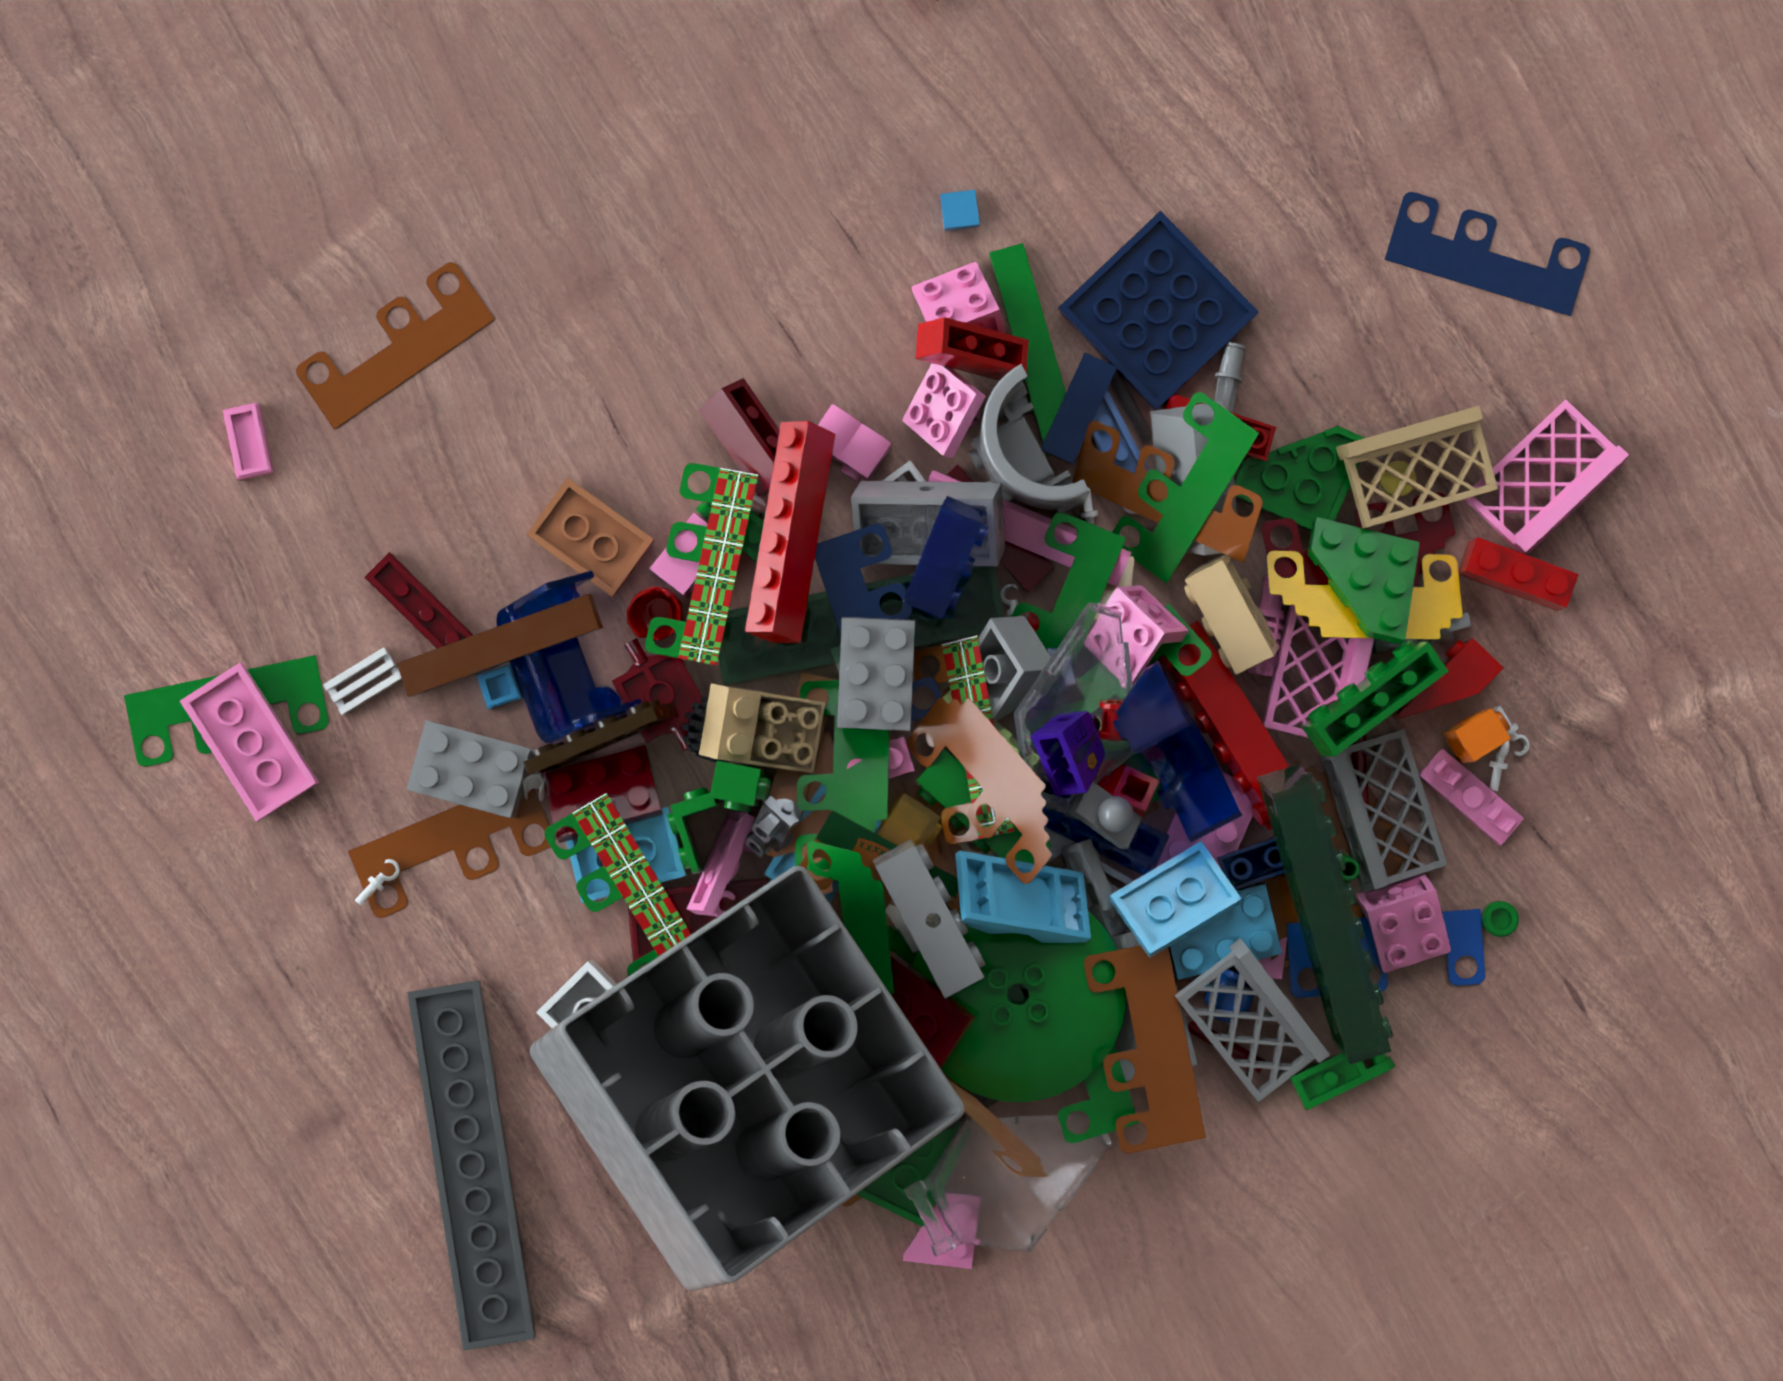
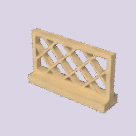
M1480 405L1336 447L1339 461L1344 460L1362 528L1371 527L1498 489L1479 420L1483 419ZM1471 430L1475 445L1470 455H1467L1453 446L1460 433ZM1451 436L1448 443L1441 440L1442 438ZM1428 442H1434L1444 448L1437 465L1421 457ZM1418 446L1415 453L1408 449L1411 447ZM1400 451L1412 458L1404 474L1387 466L1394 452ZM1450 452L1466 461L1458 477L1442 469ZM1385 455L1382 462L1375 459L1376 457ZM1368 461L1379 468L1371 484L1359 478L1356 463ZM1417 462L1433 470L1425 487L1409 479ZM1471 465L1482 470L1486 485L1474 488L1463 481ZM1384 471L1400 480L1392 497L1376 488ZM1439 474L1454 483L1447 497L1442 498L1430 491ZM1405 484L1421 492L1413 507H1408L1397 500ZM1362 487L1367 490L1365 495L1363 493ZM1460 487L1467 490L1461 493H1457ZM1372 493L1388 502L1382 516L1370 518L1367 507ZM1427 496L1433 499V501L1424 503ZM1394 506L1401 509L1399 511L1390 513Z

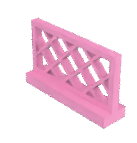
M1565 399L1492 468L1495 477L1499 474V482H1496L1499 488V506H1484L1475 496L1464 500L1513 547V550L1529 555L1625 464L1629 454L1620 445L1616 447ZM1564 412L1575 421V434H1555V420ZM1550 426V434H1541ZM1581 428H1582L1587 434H1581ZM1534 440H1550V458H1529V445ZM1555 440H1575L1576 458H1555ZM1581 440H1595L1604 451L1597 458H1581ZM1524 450V458H1516ZM1509 464H1524V482H1504V468ZM1529 464H1550V482H1529ZM1555 464L1576 465V478L1570 483L1555 482ZM1581 465H1588V466L1581 472ZM1484 477L1473 487L1478 488L1486 485ZM1504 488H1524V507L1504 506ZM1529 488L1550 489V502L1545 507H1529ZM1555 489H1563V490L1555 497ZM1491 512L1499 513V520ZM1504 513H1524V527L1515 535L1504 526ZM1529 513H1538L1529 521Z
M1290 605L1262 723L1268 729L1309 738L1303 729L1293 727V725L1300 722L1303 726L1307 723L1305 718L1314 709L1323 704L1327 705L1330 702H1335L1338 699L1336 694L1341 689L1351 683L1357 685L1365 679L1364 673L1368 668L1374 638H1347L1345 641L1344 638L1330 637L1318 644L1308 628L1310 626L1309 621L1305 623L1302 616L1296 614L1295 606ZM1297 620L1300 627L1294 630L1295 622ZM1303 630L1313 648L1297 658L1290 646L1291 639ZM1337 639L1344 652L1342 660L1331 666L1321 648ZM1316 652L1326 670L1310 679L1300 661ZM1289 655L1292 661L1286 664L1287 657ZM1295 665L1305 683L1289 692L1282 678L1284 671ZM1340 667L1339 674L1337 676L1334 670ZM1329 674L1336 687L1334 694L1323 701L1313 683ZM1308 687L1318 704L1302 714L1292 696ZM1281 690L1284 696L1278 699L1279 691ZM1287 700L1297 718L1287 724L1273 722L1276 706Z

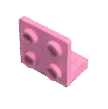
M976 262L912 286L913 295L926 322L947 317L1006 333L1000 309Z
M1142 585L1123 586L1115 589L1082 643L1126 687H1133L1160 645L1182 642L1189 630Z
M1425 873L1389 884L1377 890L1356 894L1359 906L1369 922L1380 967L1384 973L1451 951L1437 891Z

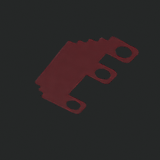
M1435 492V494L1439 495L1442 498L1446 497V495L1441 492ZM1420 495L1416 496V497L1413 499V501H1412V505H1413V506H1415V504H1416L1418 498L1420 497ZM1427 496L1425 501L1433 499ZM1384 502L1367 504L1368 511L1374 509L1382 513L1387 506ZM1449 504L1442 505L1443 515L1435 522L1427 521L1421 512L1415 513L1418 531L1396 535L1393 520L1386 522L1384 528L1378 531L1420 542L1413 587L1419 585L1418 575L1423 574L1422 558L1427 554H1436V549L1445 548L1444 539L1455 535ZM1356 508L1355 518L1357 526L1362 528L1359 513ZM1293 519L1272 520L1262 525L1261 531L1267 555L1271 551L1299 552L1303 557L1305 585H1328V577L1319 565L1315 566L1307 555L1308 550L1303 551L1297 523ZM1285 526L1291 531L1293 539L1288 547L1278 548L1271 542L1270 533L1274 527ZM1280 557L1276 560L1274 569L1280 577L1291 578L1296 574L1297 566L1291 558Z

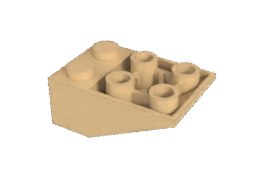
M711 683L699 755L717 760L814 773L825 702Z

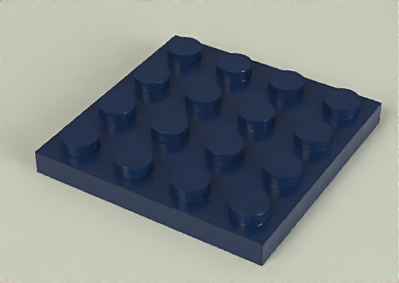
M1161 210L1058 307V311L1109 364L1117 367L1116 371L1120 373L1125 381L1154 411L1158 410L1259 313Z

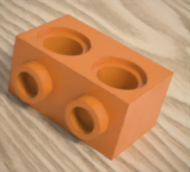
M1492 708L1476 711L1441 733L1460 764L1475 762L1511 739L1507 732L1510 730L1507 720L1501 712L1497 711L1495 713Z

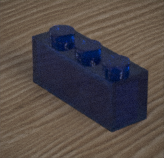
M946 497L905 594L903 603L943 619L948 608L955 610L963 591L956 588L961 576L968 579L976 560L970 556L974 544L982 546L989 526L983 524L987 512L952 497Z

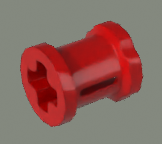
M1100 700V708H1102V730L1098 731L1100 739L1113 741L1130 740L1131 734L1127 732L1128 710L1131 709L1132 702Z

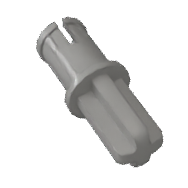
M1227 342L1224 345L1219 373H1215L1214 377L1218 379L1214 401H1222L1224 407L1229 412H1233L1238 383L1243 381L1240 373L1244 352L1246 351V346Z

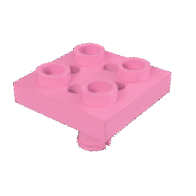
M932 363L902 421L942 456L953 458L969 427L977 424V421L973 419L980 418L979 408L986 396L954 369Z

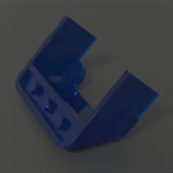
M588 571L543 584L501 609L496 618L497 627L581 597L576 588L594 578L593 572ZM577 638L510 661L539 738L545 743L559 741L579 730H588L596 727L597 722L614 715L618 717L629 712V708L642 703L640 698L621 704L618 694L609 686L604 685L596 688Z
M1156 662L1145 668L1117 709L1116 714L1119 719L1113 721L1122 740L1128 739L1135 755L1142 752L1162 786L1157 791L1160 800L1166 810L1173 807L1189 841L1192 843L1241 817L1242 813L1212 750L1160 663Z

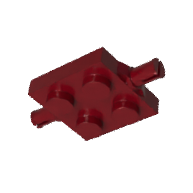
M638 638L631 642L638 654H636L630 642L624 645L635 664L626 673L612 680V683L627 710L646 701L650 703L659 700L660 704L672 703L677 717L640 733L647 744L662 735L674 733L683 751L688 749V745L684 742L683 735H687L688 731L682 730V723L689 724L690 719L684 716L686 712H694L690 706L694 702L701 704L700 699L703 696L682 659L659 654L647 656Z

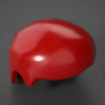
M653 586L647 587L634 595L627 608V624L637 637H647L650 621L655 617L683 620L682 603L671 590ZM667 625L660 626L655 630L653 640L660 641L666 639L668 636L673 635L675 630Z

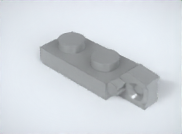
M1091 839L1071 843L1063 847L1061 852L1068 869L1084 873L1088 911L1097 918L1110 937L1127 929L1126 923L1110 901V895L1114 893L1112 885L1105 876L1100 863L1099 853L1093 846Z

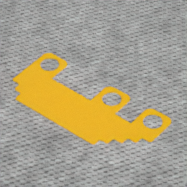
M1271 551L1268 553L1267 569L1269 593L1271 595H1281L1284 605H1294L1298 616H1307L1310 626L1320 627L1322 637L1370 638L1365 636L1358 626L1359 620L1349 606L1345 607L1329 584L1305 585L1303 557L1299 552ZM1427 554L1422 558L1424 587H1413L1405 639L1439 640L1441 638L1440 629L1450 628L1452 618H1461L1463 616L1456 558L1452 555ZM1288 557L1296 563L1297 571L1293 577L1282 578L1276 573L1274 564L1278 558ZM1441 560L1450 566L1452 573L1447 581H1436L1430 575L1429 568L1434 561Z

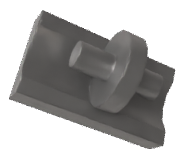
M770 796L763 803L751 829L754 833L747 838L745 844L759 857H762L771 848L777 853L782 850L801 817V811L797 804L785 798L776 801Z

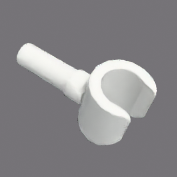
M542 773L533 774L524 779L525 799H528V792L535 788L539 789V801L544 799L545 784Z

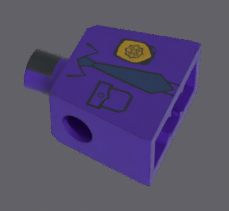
M1087 711L1056 715L1031 735L1055 796L1087 793L1105 758V749L1098 734L1101 727L1100 721L1096 716Z

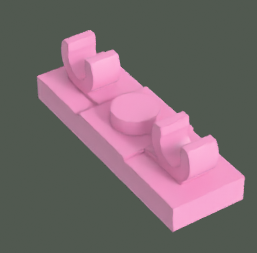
M1443 748L1434 755L1419 773L1420 778L1498 846H1501L1524 820L1520 814Z
M728 812L687 910L698 915L718 917L725 912L719 907L720 900L723 898L734 901L735 895L730 891H726L725 888L738 872L740 866L739 859L742 852H753L745 843L748 834L754 833L751 830L755 820L754 816L746 812Z

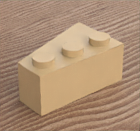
M1221 554L1196 567L1185 579L1187 585L1184 586L1190 602L1193 605L1198 604L1204 615L1201 620L1206 632L1211 637L1215 635L1221 646L1218 651L1222 662L1227 668L1232 667L1237 675L1273 657L1279 650V647L1261 608H1256L1247 591L1251 589L1248 579L1244 578L1241 580L1232 563L1236 559Z

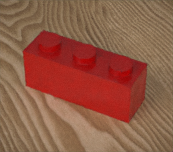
M942 317L918 324L915 359L1000 381L1009 371L1020 364L1025 372H1027L1029 340Z
M1479 537L1468 542L1458 570L1460 576L1555 611L1567 608L1579 576L1575 572Z

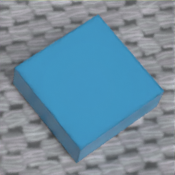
M975 190L940 194L944 231L980 226Z
M511 664L477 675L488 710L523 699Z

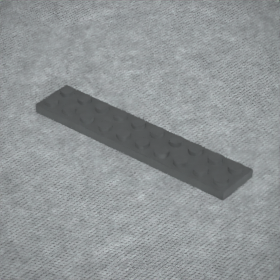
M481 980L407 992L463 1351L535 1339L536 1330Z

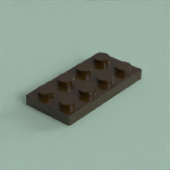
M659 700L650 703L649 701L643 702L628 709L630 716L627 714L618 717L616 715L597 722V730L596 728L586 731L582 729L565 736L566 743L564 741L554 745L550 743L533 750L534 757L523 763L528 775L553 771L677 717L675 708L672 703L660 704Z

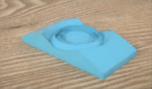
M960 850L955 854L961 922L988 934L1017 933L1029 935L1041 943H1080L1091 939L1083 872L1043 866L1029 884H1024L1007 866L1005 858ZM1015 860L1016 867L1023 873L1030 872L1034 867L1033 863Z

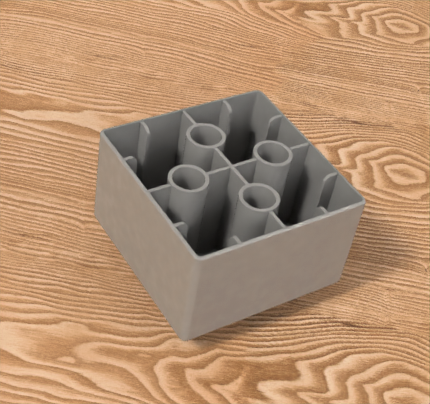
M802 866L790 868L564 1019L536 1040L530 1047L531 1058L681 1284L689 1291L738 1281L961 1118L965 1111L963 1101L809 872Z

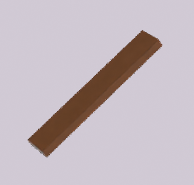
M586 594L397 663L407 696L412 697L602 629L603 625L593 595Z

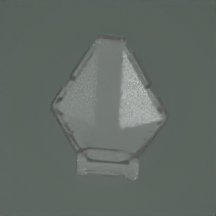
M1088 603L1013 713L1019 755L1045 783H1049V780L1031 738L1035 731L1056 715L1087 711L1096 716L1101 724L1100 731L1102 730L1100 700L1129 701V698H1134L1128 642H1123L1122 611L1097 603ZM1130 709L1128 710L1127 732L1131 734L1130 740L1113 741L1101 739L1105 749V758L1093 780L1096 784L1104 776L1108 777L1115 768L1117 769L1139 750L1136 722L1130 719ZM1045 792L1041 793V796L1046 801L1045 808L1062 812L1067 818L1079 820L1069 813L1077 794H1071L1066 799Z
M1070 1114L1067 1118V1127L1074 1134H1082L1090 1126V1119L1087 1114ZM1058 1115L998 1117L1012 1133L1042 1160V1162H1038L1044 1167L1042 1170L1048 1175V1178L1018 1176L1010 1171L992 1152L993 1150H1006L972 1118L963 1119L930 1175L904 1189L908 1199L913 1200L933 1242L930 1247L934 1255L944 1254L961 1244L1031 1252L1047 1231L1046 1227L1059 1211H1063L1095 1170L1094 1166L1112 1146L1108 1133L1071 1144L1064 1139ZM1002 1156V1159L1010 1167L1022 1171L1016 1162L1006 1156ZM931 1190V1194L947 1228L952 1233L948 1237L945 1236L925 1193Z

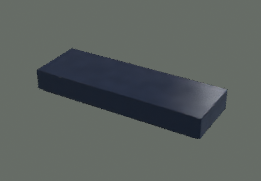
M1084 353L1041 447L1042 452L1073 465L1084 441L1088 424L1093 421L1117 369L1116 366Z

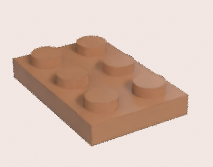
M568 477L526 533V536L613 598L655 541Z

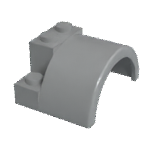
M1020 364L1009 371L992 389L984 409L980 436L971 440L972 450L968 454L977 470L984 469L990 480L988 482L1001 483L1002 499L1011 503L1018 500L1029 506L1046 509L1048 513L1054 511L1055 514L1059 512L1067 514L1082 506L1090 491L1083 479L1072 483L1070 481L1071 475L1068 471L1056 477L1054 476L1052 468L1024 416L1033 412L1034 407L1025 397L1027 392L1022 380L1028 377ZM1004 417L1006 423L997 427V419Z

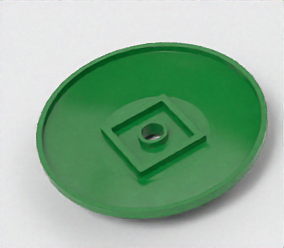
M1089 911L1091 939L1080 943H1041L1029 935L1017 933L988 934L965 924L969 932L963 935L966 944L971 941L974 942L986 965L980 968L984 978L950 996L976 1017L942 1068V1071L950 1079L967 1090L986 1098L1006 1102H1031L1050 1098L1073 1088L1091 1075L1111 1051L1123 1023L1126 1008V990L1123 987L1095 993L1088 988L1084 969L1085 959L1090 955L1117 950L1106 929ZM918 949L913 968L938 987ZM1098 961L1092 968V976L1098 983L1107 984L1113 980L1115 968L1109 961ZM1014 984H1022L1029 991L1028 999L1019 1005L1013 1004L1007 997L1008 989Z

